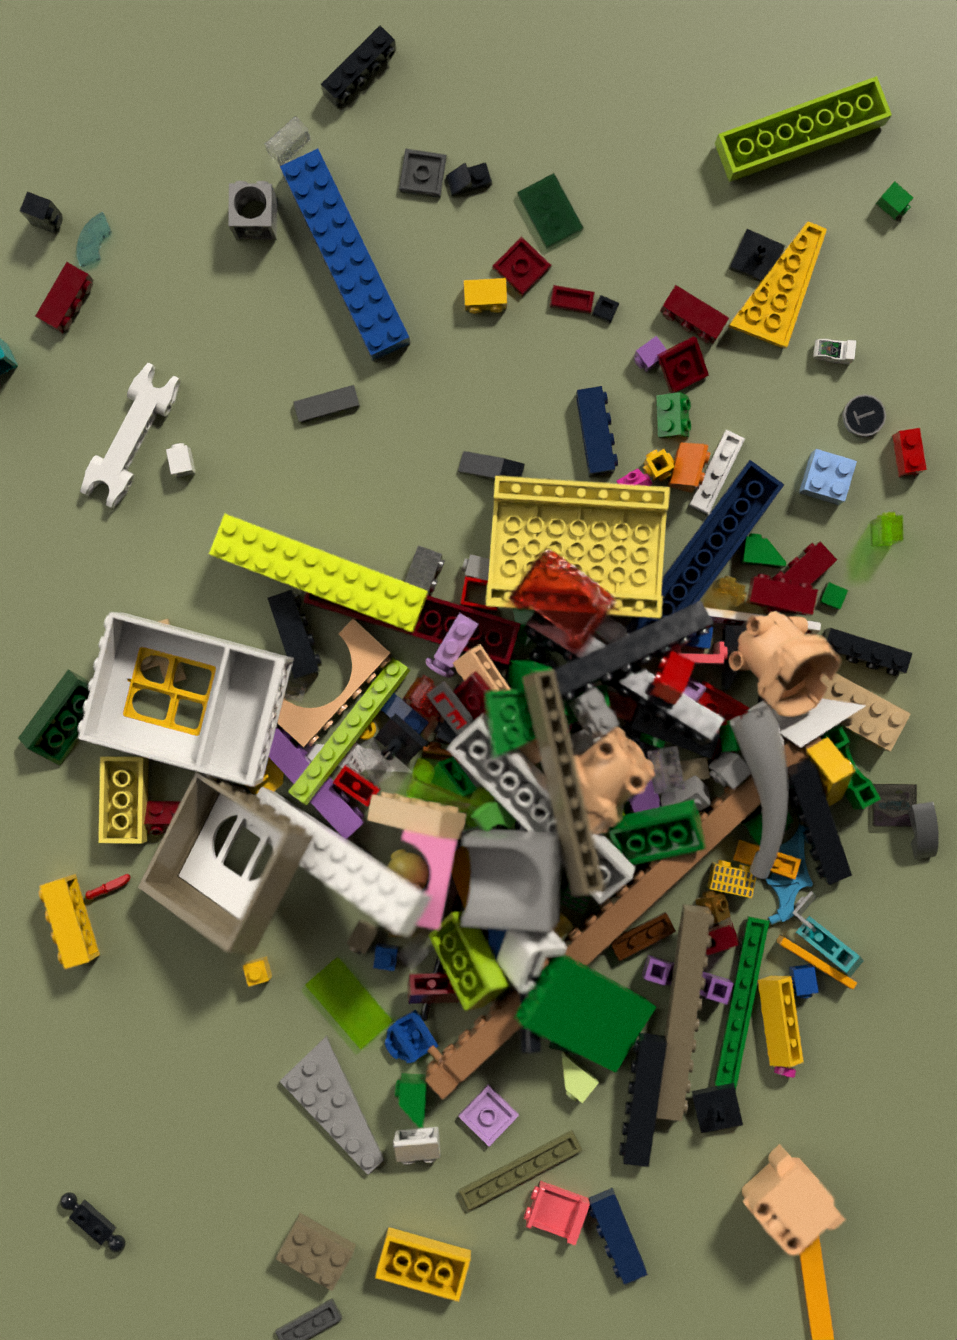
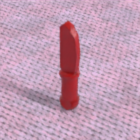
M125 874L106 884H102L100 887L88 890L85 898L87 900H94V898L118 889L125 885L131 876Z

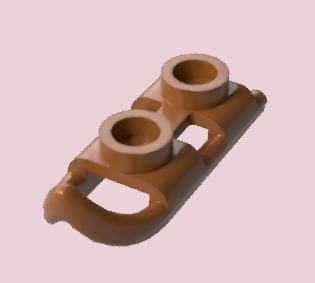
M429 742L428 747H423V752L426 753H423L422 758L443 761L454 757L458 764H462L449 750L441 749V744L437 742Z

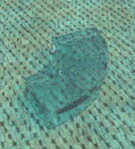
M104 212L90 219L79 235L77 258L81 268L101 260L99 253L101 244L107 236L112 234Z

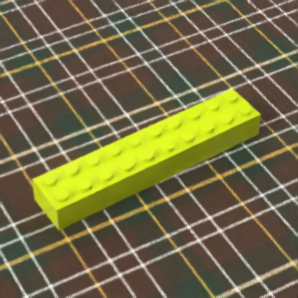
M225 513L209 552L215 558L412 633L428 596L427 590Z

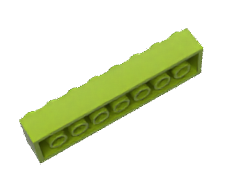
M876 76L718 134L715 146L727 178L731 182L886 125L892 114Z

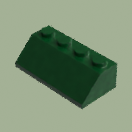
M69 669L66 671L18 737L28 750L59 766L63 763L79 741L80 733L78 732V726L84 718L83 706L90 694L88 690L89 681Z

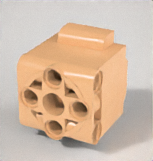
M779 1144L769 1154L770 1163L743 1186L742 1196L744 1204L759 1220L769 1235L788 1254L797 1255L825 1229H836L845 1221V1218L834 1206V1198L802 1160L797 1157H791Z

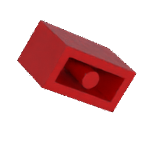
M920 428L902 430L892 435L898 476L920 474L927 470Z
M671 651L667 658L663 656L658 665V668L661 669L660 673L657 672L652 681V684L655 686L651 694L676 705L684 693L695 662L674 651Z
M347 764L344 765L332 782L367 807L370 806L372 795H377L382 789Z

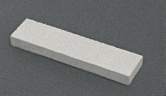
M725 430L705 471L703 483L697 488L689 504L690 507L706 515L709 514L745 438Z

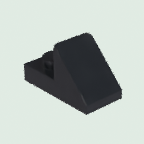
M486 162L468 168L467 164L463 163L446 175L452 197L492 185Z

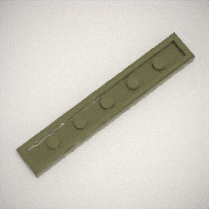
M570 1130L459 1189V1193L468 1210H471L583 1151L573 1130Z

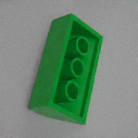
M694 799L622 816V820L617 825L609 827V834L614 847L632 865L706 849L701 817Z

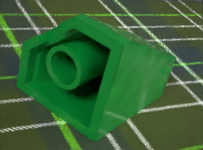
M529 659L512 660L508 664L506 680L513 690L525 689L522 677L553 669Z

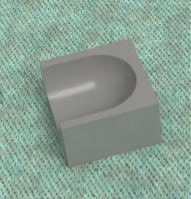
M474 829L463 836V846H467L470 855L471 883L467 908L462 916V926L550 932L560 921L561 843L559 834L493 829L487 832L481 829Z

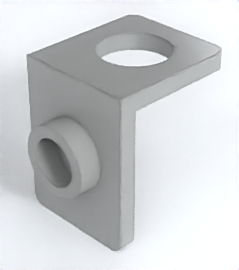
M811 891L806 897L798 900L795 905L797 908L792 913L815 932L816 929L801 916L816 898L815 894Z

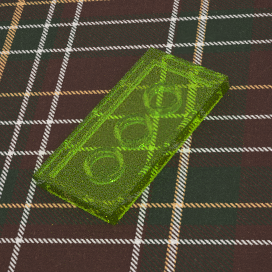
M338 956L305 984L308 990L360 1050L393 1022V1019Z

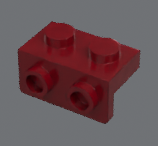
M147 801L144 822L147 832L152 835L165 834L181 801Z

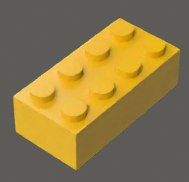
M76 874L40 885L39 897L45 903L47 909L45 911L46 920L48 923H51L53 929L51 932L52 940L58 946V960L64 966V969L89 962L98 957L100 952Z
M388 1227L375 1278L459 1302L471 1260V1250Z

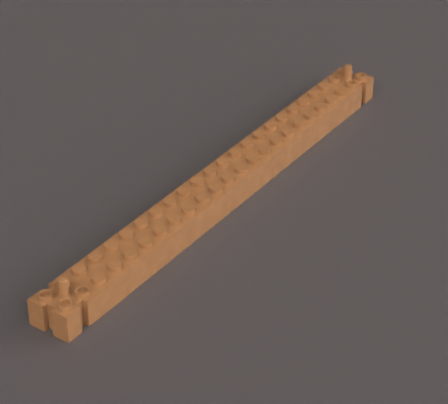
M781 734L786 767L809 758L807 749L819 743L822 739L818 736L804 746L799 747ZM752 773L736 788L732 789L726 786L723 789L725 793L721 797H714L710 801L709 808L705 812H702V810L699 812L706 846L705 850L645 862L647 866L642 870L637 869L633 873L632 880L618 889L611 899L607 898L599 905L600 909L595 914L591 912L583 920L585 923L580 928L575 927L569 932V938L564 942V945L567 947L565 954L587 966L761 803ZM552 956L545 958L539 976ZM514 985L505 992L506 997L502 1001L498 999L490 1006V1012L486 1016L482 1014L474 1021L475 1025L472 1029H465L458 1036L459 1040L454 1045L452 1043L449 1044L442 1051L443 1055L434 1045L427 1050L434 1059L426 1066L428 1069L426 1070L425 1081L442 1099L451 1093L461 1081L465 1080L521 1027L520 1023L514 1018L520 1007V992Z

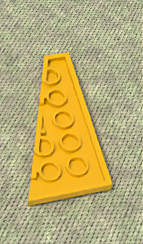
M809 221L805 223L727 327L783 349L787 348L827 229Z

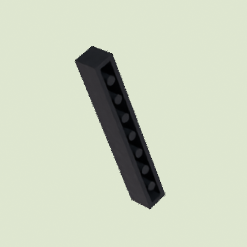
M699 601L555 669L554 673L560 699L563 702L569 701L575 697V693L581 690L585 693L595 687L594 684L600 681L606 683L614 678L613 675L619 672L625 674L631 671L633 666L638 663L644 665L653 659L652 656L660 654V656L665 655L675 645L681 647L691 641L690 638L696 635L700 638L708 634L713 621L703 603Z

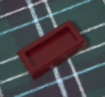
M553 285L550 308L591 314L595 292Z

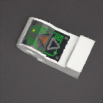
M815 340L813 358L825 362L851 364L855 358L856 341Z

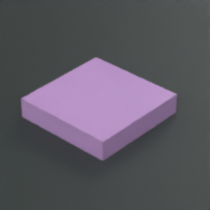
M487 1084L461 1111L458 1117L490 1146L519 1116V1113Z

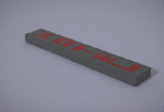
M445 681L426 694L457 736L475 721Z

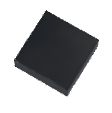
M600 295L592 316L611 324L620 303Z

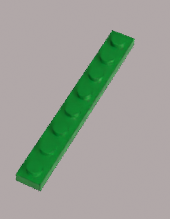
M747 916L716 1070L715 1086L734 1083L735 1090L737 1089L770 922L766 919Z

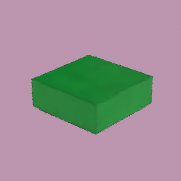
M827 582L820 603L840 610L848 590Z

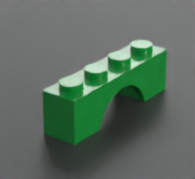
M838 723L821 734L819 737L822 740L828 737L842 756L853 765L855 771L845 791V795L853 810L865 809L879 801L881 798L872 781L861 773L851 757L849 750L850 741L841 724Z

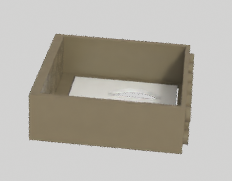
M196 772L138 888L226 952L254 954L313 836L306 832L307 828L291 823L292 819L282 813L277 814L275 812L276 808L260 803L261 799L259 797L245 793L246 789L242 786L233 785L230 783L231 780ZM238 816L216 858L214 843L220 826L227 819ZM247 820L264 831V834L241 877L223 863L244 821ZM271 838L273 855L263 875L254 881H249Z

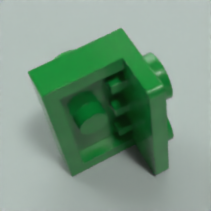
M681 392L656 395L658 437H689L692 425L689 419L691 402L688 395Z

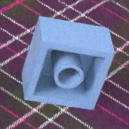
M815 449L810 454L799 493L837 505L844 503L857 461Z

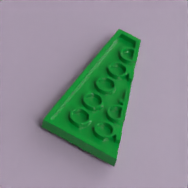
M595 686L594 688L603 695L604 702L609 707L607 686ZM525 689L487 691L484 693L493 758L536 739ZM582 690L575 693V697L569 701L563 702L561 700L566 725L578 721L568 704L584 694Z

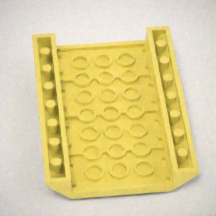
M495 476L486 606L661 618L666 513L669 504L670 488Z

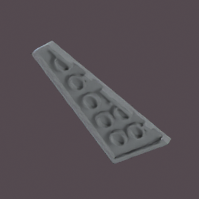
M326 1035L280 1082L369 1175L384 1160V1157Z

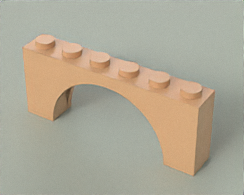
M354 619L339 633L346 642L352 658L351 677L341 695L332 702L316 708H304L290 703L285 698L283 700L278 724L303 747L307 745L311 747L319 739L317 734L322 729L326 731L334 723L331 719L336 714L340 716L347 709L346 703L351 698L355 700L362 692L360 688L364 683L370 684L377 676L375 674L376 670L379 667L383 669L391 661L389 658L391 653Z

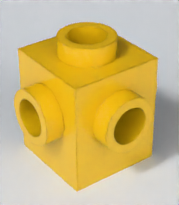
M656 449L646 455L647 458L643 462L644 467L642 468L644 473H647L653 481L657 479L663 481L671 476L670 472L674 469L675 466L673 464L675 463L670 453H667L665 449L659 452ZM654 464H659L661 470L657 471Z

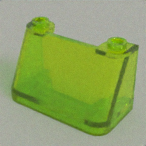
M418 757L406 787L407 796L409 798L423 799L426 802L441 803L443 806L458 807V812L466 813L465 824L474 827L478 826L471 816L482 805L494 802L495 797L483 787L477 789L469 800L431 783L434 776V768L428 760Z

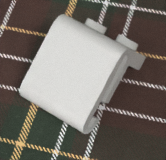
M508 929L497 957V963L517 990L524 993L531 990L535 985L528 975L529 972L532 976H538L546 956L564 955L567 947L553 930L548 932Z

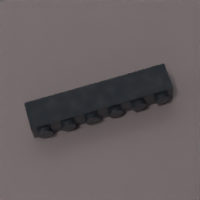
M808 758L788 766V789H791L793 793L790 798L794 807L798 808L799 813L796 815L801 826L804 825L805 831L803 836L806 842L811 845L812 849L809 850L812 860L817 863L818 867L815 870L819 879H824L828 885L852 876L816 766Z
M639 1032V1039L634 1041L633 1051L636 1053V1059L631 1062L633 1080L628 1082L630 1101L625 1103L627 1121L622 1124L624 1142L619 1144V1155L622 1156L623 1164L649 1167L667 1048L666 1037L663 1035Z

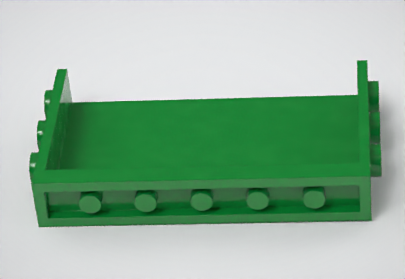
M564 954L555 955L550 958L545 968L541 971L534 987L529 991L526 999L518 1008L514 1018L525 1028L616 1073L634 1045L635 1039L638 1038L639 1032L641 1033L656 1009V1006L638 993Z

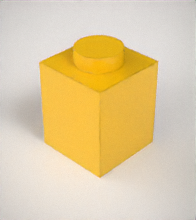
M267 956L248 961L243 965L248 987L267 982L272 978Z

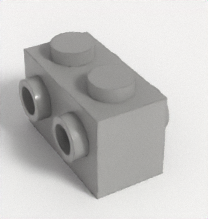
M596 688L589 690L568 704L592 741L619 725L614 712L608 708L604 702L603 695Z

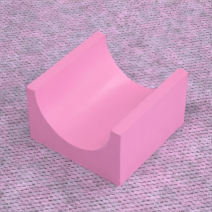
M404 830L402 840L412 843L423 852L431 872L430 883L423 892L431 896L432 899L416 925L439 930L457 839L437 838Z

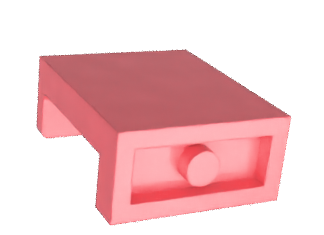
M724 642L713 644V654H681V647L679 645L671 647V651L694 661V664L700 665L723 664L724 659H727L728 649L724 646Z
M540 1181L538 1187L534 1186L531 1195V1199H533L532 1205L526 1208L524 1214L526 1227L531 1229L534 1226L567 1238V1243L576 1246L590 1206L589 1198Z

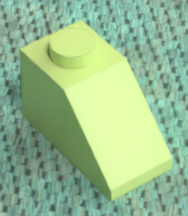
M563 1052L561 1057L564 1085L567 1090L566 1094L573 1101L576 1102L578 1099L583 1103L599 1083L598 1079L567 1053Z

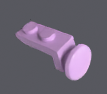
M459 613L434 655L435 659L428 657L425 661L426 665L435 673L451 678L454 672L450 667L454 666L453 662L460 656L478 623Z

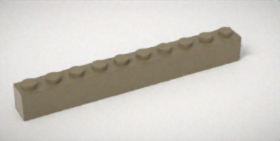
M554 669L533 673L522 678L572 895H587L605 890Z
M682 904L664 1035L667 1041L656 1116L659 1119L682 1121L683 1113H687L688 1101L685 1100L686 1093L690 1092L691 1085L688 1075L693 1071L691 1053L696 1050L694 1032H698L699 1019H696L697 1011H701L702 998H699L700 990L703 991L705 986V978L702 977L703 970L707 969L708 957L705 956L706 949L710 948L711 937L708 936L709 928L713 927L714 916L711 915L708 907Z

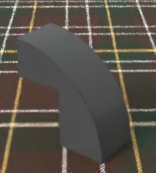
M934 803L914 804L908 811L914 833V838L910 843L914 859L934 857L937 855L939 845L938 822Z

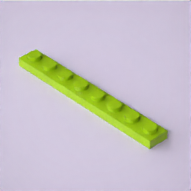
M393 657L391 658V661L384 667L288 791L289 794L307 806L408 675L410 669Z

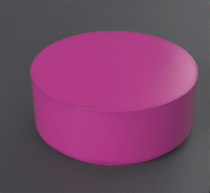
M775 1066L774 1073L795 1078L796 1069Z

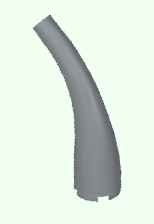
M771 705L749 711L742 718L737 716L730 720L740 749L752 773L762 805V840L760 849L755 853L750 867L751 874L761 879L768 877L779 852L788 808V778L785 751L778 721Z

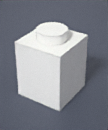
M183 443L172 445L170 449H166L171 475L176 478L196 473L192 452L187 445L184 446Z

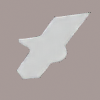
M357 742L354 743L337 765L343 768L347 764L359 773L363 772L365 767L366 769L413 773L396 756L391 761L386 760L385 758L390 754V751L383 757L381 755L382 750L366 749ZM313 744L311 747L307 745L304 747L307 751L306 756L312 761L324 744Z

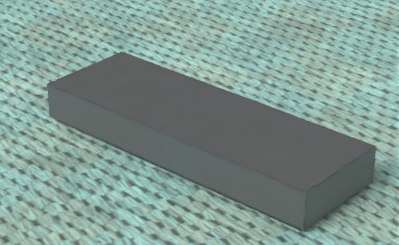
M354 385L293 402L299 423L360 406Z
M333 1298L277 1328L275 1333L279 1340H307L341 1321L342 1315Z

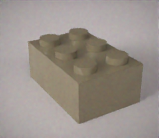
M299 1213L278 1251L276 1260L333 1291L354 1253L356 1244Z

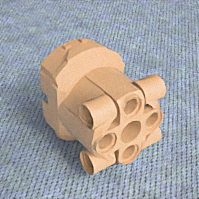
M772 612L767 616H751L747 621V630L739 636V651L732 652L729 657L731 669L735 671L751 670L759 679L758 692L760 697L767 705H771L779 715L795 717L817 707L828 689L821 681V678L825 674L832 681L841 663L839 656L831 649L823 637L804 635L808 629V622L802 616H785L778 612Z
M619 727L613 728L602 736L582 755L573 754L591 832L594 834L607 833L610 826L614 827L622 820L624 803L636 793L642 792L646 785L655 777L653 763L644 757L641 748L634 741L625 737L624 731Z

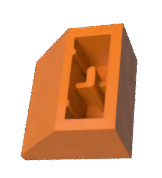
M683 442L679 444L674 460L675 464H673L675 467L671 471L668 487L692 493L702 485L705 476L702 469L705 467V464H708L710 452L707 451L709 445Z

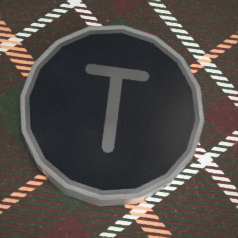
M867 394L858 395L845 406L842 415L843 423L852 434L859 437L872 436L885 423V407L874 396Z

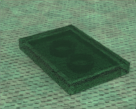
M554 173L517 192L518 198L546 249L583 230V225Z

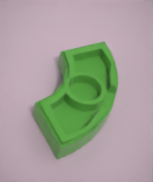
M500 802L486 803L471 816L480 829L487 832L498 824L506 829H511L517 820Z

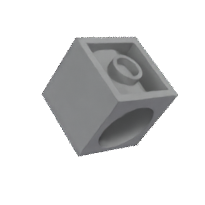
M236 181L235 184H229L228 226L235 239H277V196L272 184L266 181H258L256 184ZM252 201L263 202L266 206L264 212L257 218L247 219L241 215L243 207Z

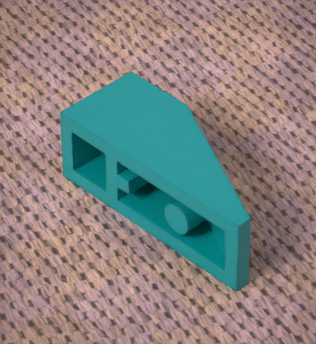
M809 916L806 921L816 931L813 932L803 923L796 933L851 977L864 960Z

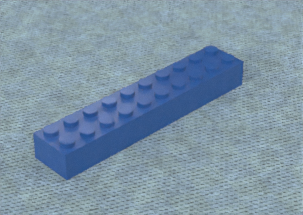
M317 148L281 165L280 168L372 361L410 344V337L319 149Z

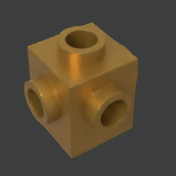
M715 890L703 892L702 897L695 899L697 906L709 908L711 915L714 916L713 923H719L731 917L724 892L715 893Z

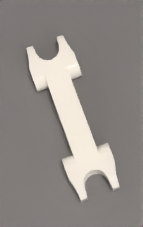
M150 363L145 365L129 387L127 398L134 402L104 459L97 455L92 458L85 471L80 492L89 496L97 485L107 484L110 491L106 505L112 509L128 493L134 481L135 475L127 470L157 413L164 417L170 413L176 401L181 383L179 378L173 376L164 387H153L152 379L156 367Z

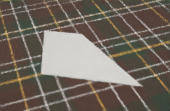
M821 699L817 707L799 716L785 717L779 715L774 709L773 712L778 721L781 734L799 747H802L861 710L865 705ZM763 700L748 711L769 705Z

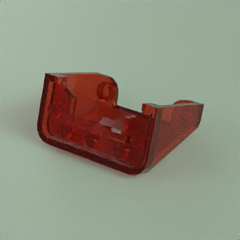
M546 549L536 558L509 596V599L512 600L513 605L517 608L528 609L532 607L564 631L566 645L578 651L581 650L617 602L610 592L551 549Z

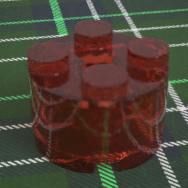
M423 675L421 678L416 677L403 700L406 702L409 699L412 708L428 718L431 715L435 716L434 721L439 722L442 715L426 695L436 687L433 685L434 681L426 675Z

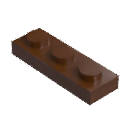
M665 911L619 935L610 944L619 961L675 933L676 930Z

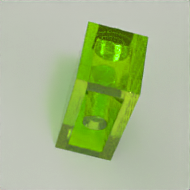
M883 512L882 515H877L876 519L870 521L871 546H893L904 541L903 515H896V512Z

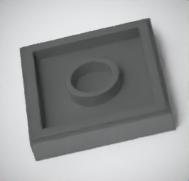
M405 148L399 192L441 198L447 155Z

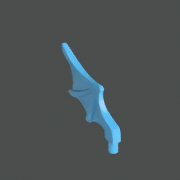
M800 823L794 836L786 843L781 844L779 849L781 853L802 859L796 879L794 880L772 873L769 878L765 879L767 884L774 889L779 899V909H776L777 914L768 917L771 925L792 918L794 916L792 912L794 911L797 893L801 888L806 886L812 887L813 885L807 871L804 856L805 838L803 832L805 828Z

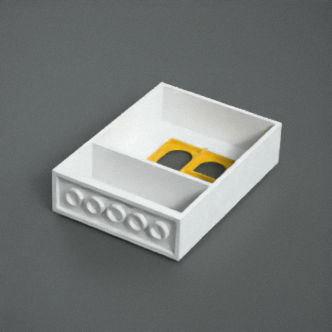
M110 612L104 622L106 630L104 637L99 642V649L101 650L99 658L97 657L94 662L95 674L89 683L88 690L90 694L83 706L85 714L78 726V732L80 733L78 739L250 786L263 782L294 658L127 613ZM156 655L169 660L165 681L162 684L149 681L142 675L141 664L146 657ZM180 662L211 671V679L205 695L185 691L173 686L177 666ZM142 689H148L169 695L171 700L166 719L159 720L137 713L132 704L135 693ZM181 699L202 704L203 710L197 729L175 723V716Z

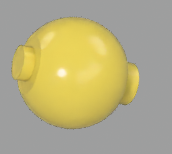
M405 849L392 853L391 861L387 867L422 890L429 878L428 866L424 859L415 853L407 852Z

